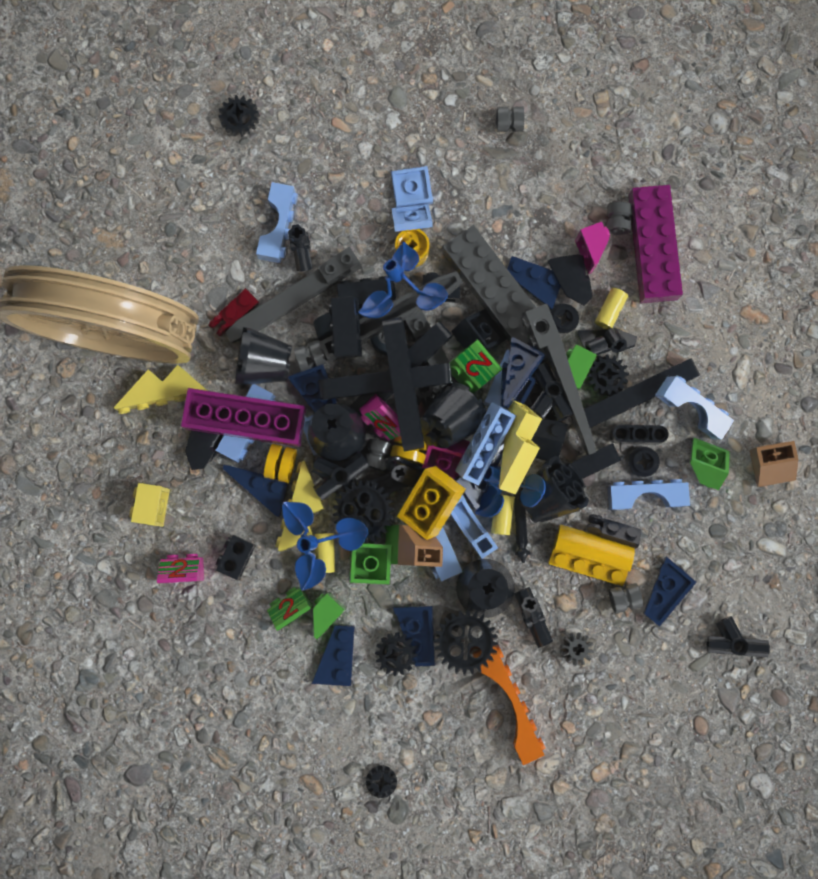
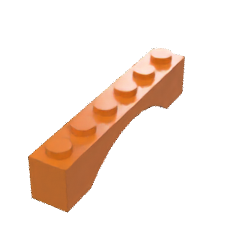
M493 647L497 651V655L491 654L494 661L487 660L488 668L482 665L481 673L497 682L506 692L512 703L516 720L513 745L524 766L545 756L543 750L546 748L541 737L537 739L534 733L537 728L533 719L529 720L526 715L529 710L525 702H520L519 688L516 682L512 684L509 678L512 673L507 664L504 665L501 660L504 656L500 647ZM477 650L473 652V657H479L481 655V651Z

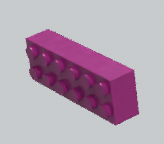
M670 185L632 188L628 198L629 203L632 205L631 225L640 304L677 301L683 295L671 187Z
M188 388L181 427L186 430L300 447L307 409L302 405Z

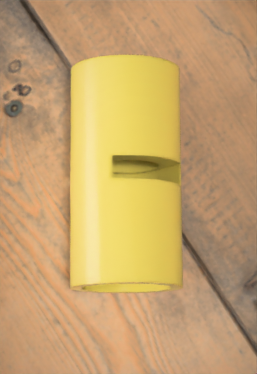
M611 288L595 323L606 330L613 328L619 312H621L628 298V294L620 289Z
M502 495L504 497V504L501 511L492 518L491 533L510 536L515 497Z
M334 533L315 534V537L321 539L332 536ZM334 539L318 543L315 549L316 559L324 561L326 573L335 572Z

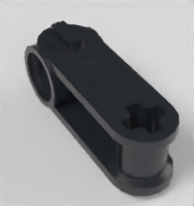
M392 456L386 462V467L391 472L393 479L412 488L415 487L425 468L399 456Z

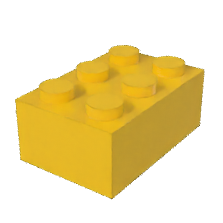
M438 467L426 468L397 517L424 539L428 540L436 537L466 489Z

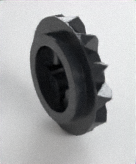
M559 304L551 310V315L559 334H568L575 330L579 323V314L573 306ZM566 312V319H569V322L566 321L562 326L561 319L558 317H562Z
M636 448L629 456L628 465L637 476L649 477L656 473L659 468V456L652 448ZM642 454L645 460H651V462L646 464L645 468L642 464L636 463L642 460Z
M379 765L368 772L366 788L372 796L387 798L394 793L397 786V777L391 768ZM381 774H383L384 781L387 784H383V787L379 790V784L374 781L379 780Z

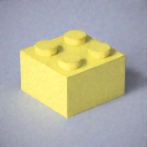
M138 483V487H135L133 492L135 503L130 509L131 522L163 527L170 489Z

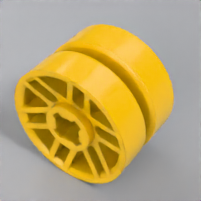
M420 229L401 231L395 240V252L402 242H405L409 247L413 246V249L419 255V262L415 267L421 266L429 255V239L427 235Z
M401 436L394 439V442L401 446L393 445L390 456H399L412 463L424 465L426 455L419 451H427L428 445L425 442L424 448L404 452Z
M272 444L265 463L264 478L275 480L278 475V481L289 483L295 466L297 449L286 447L283 452L282 445Z

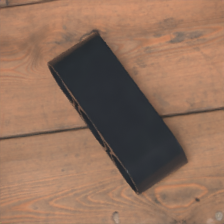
M618 425L610 431L609 436L615 444L658 445L668 439L669 432L666 427L661 425ZM616 430H621L624 433L623 439L616 437ZM636 430L642 432L643 438L641 440L635 437ZM656 430L661 432V440L655 438L654 432Z
M612 443L570 464L584 479L621 461V458Z

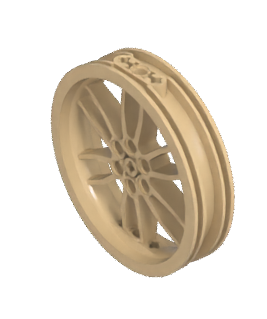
M20 265L8 267L4 271L2 286L7 292L0 299V320L10 326L49 340L109 355L157 363L179 364L190 361L191 343L195 338L199 316L179 302L133 285L71 270Z

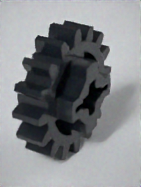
M235 95V100L229 97V103L223 102L224 108H219V112L222 115L218 117L222 121V128H225L227 133L232 131L233 136L240 133L241 137H243V132L249 135V129L255 130L254 123H259L257 117L260 114L257 111V105L253 104L251 98L246 101L244 95L241 99Z
M608 354L605 355L604 359L599 356L597 358L598 362L594 361L593 367L589 370L591 374L586 376V378L591 379L588 385L595 386L593 388L594 392L597 389L600 390L599 395H602L604 392H606L607 397L611 395V392L617 394L618 389L622 391L625 388L622 384L628 383L625 377L629 373L624 372L627 365L622 366L623 360L616 361L615 355L611 359H609ZM603 364L602 371L596 372L598 366ZM608 372V375H611L612 377L608 379V377L604 376V374ZM619 379L618 384L613 387V381Z
M396 632L394 636L392 633L387 634V638H381L382 643L376 645L380 649L375 652L380 657L376 662L382 663L380 669L387 668L386 674L393 671V675L397 676L400 671V674L404 675L406 670H412L411 665L417 663L413 659L418 656V653L414 652L417 645H411L413 639L406 640L407 634H403L401 637L399 632ZM386 646H388V651L385 654ZM403 651L399 656L390 657L394 652ZM406 654H408V660L405 663Z

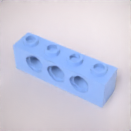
M491 402L455 470L463 479L477 485L480 484L516 417L515 414Z

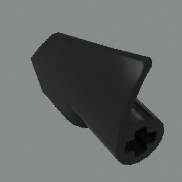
M568 255L548 260V264L566 297L585 306L593 298L590 277L586 275L583 255Z
M617 328L577 331L583 347L597 354V356L609 351L614 353L622 352L635 347L637 342V336Z
M191 430L185 449L191 470L205 469L208 462H211L218 452L215 450L224 435Z

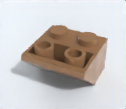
M795 441L756 447L749 450L757 487L796 481L799 459Z
M399 525L398 565L442 567L443 546L436 537L426 540L408 525Z

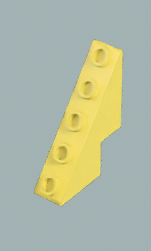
M179 365L163 381L150 370H147L116 404L114 409L118 410L119 414H126L130 412V409L144 410L153 404L163 406L168 404L167 401H185L188 388L208 390Z
M513 401L508 410L515 414L516 417L504 440L499 489L516 494L540 449L531 439L542 418L527 405Z
M305 461L299 462L296 473H299L297 481L294 480L291 491L294 493L292 499H289L288 502L305 503L312 509L313 514L322 511L324 506L320 497L314 491L313 486L315 484ZM284 518L281 524L283 533L281 537L278 536L275 546L280 552L296 546L298 539L301 538V535H294L287 529ZM308 526L309 531L307 535L314 536L311 526Z

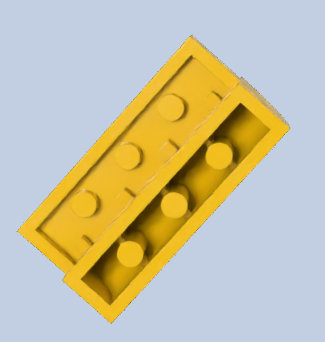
M560 524L548 564L624 586L628 572L632 568L635 548Z

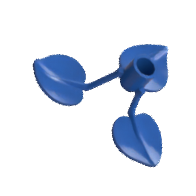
M402 242L392 259L386 261L383 265V269L387 274L385 280L387 281L388 294L385 291L372 293L358 312L367 318H379L386 315L393 307V301L389 299L392 296L390 281L400 282L404 279L420 294L416 299V304L424 311H430L440 306L448 298V293L438 283H428L423 288V291H420L406 277L404 271H410L415 268L419 262V255L405 242Z
M496 465L495 468L489 466L483 480L489 482L491 486L483 494L480 506L475 514L483 517H493L501 511L504 497L501 495L502 490L497 486L500 481L501 467ZM528 475L525 485H520L523 488L520 495L522 504L527 507H533L543 498L546 485L540 475Z
M283 502L282 512L287 529L294 535H301V538L297 541V548L300 552L305 553V555L297 559L295 572L301 590H307L318 585L326 574L324 561L316 559V555L311 552L317 548L318 543L339 538V544L343 549L353 551L363 545L368 535V529L360 520L345 518L336 525L338 534L317 539L313 535H307L309 531L307 527L314 520L312 509L302 502Z

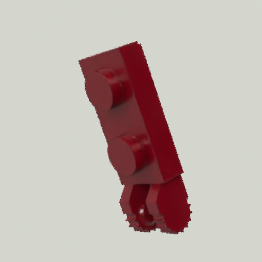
M245 288L218 313L219 315L210 321L208 326L214 328L224 320L226 324L219 328L216 333L218 336H222L237 320L251 312L259 304V301Z

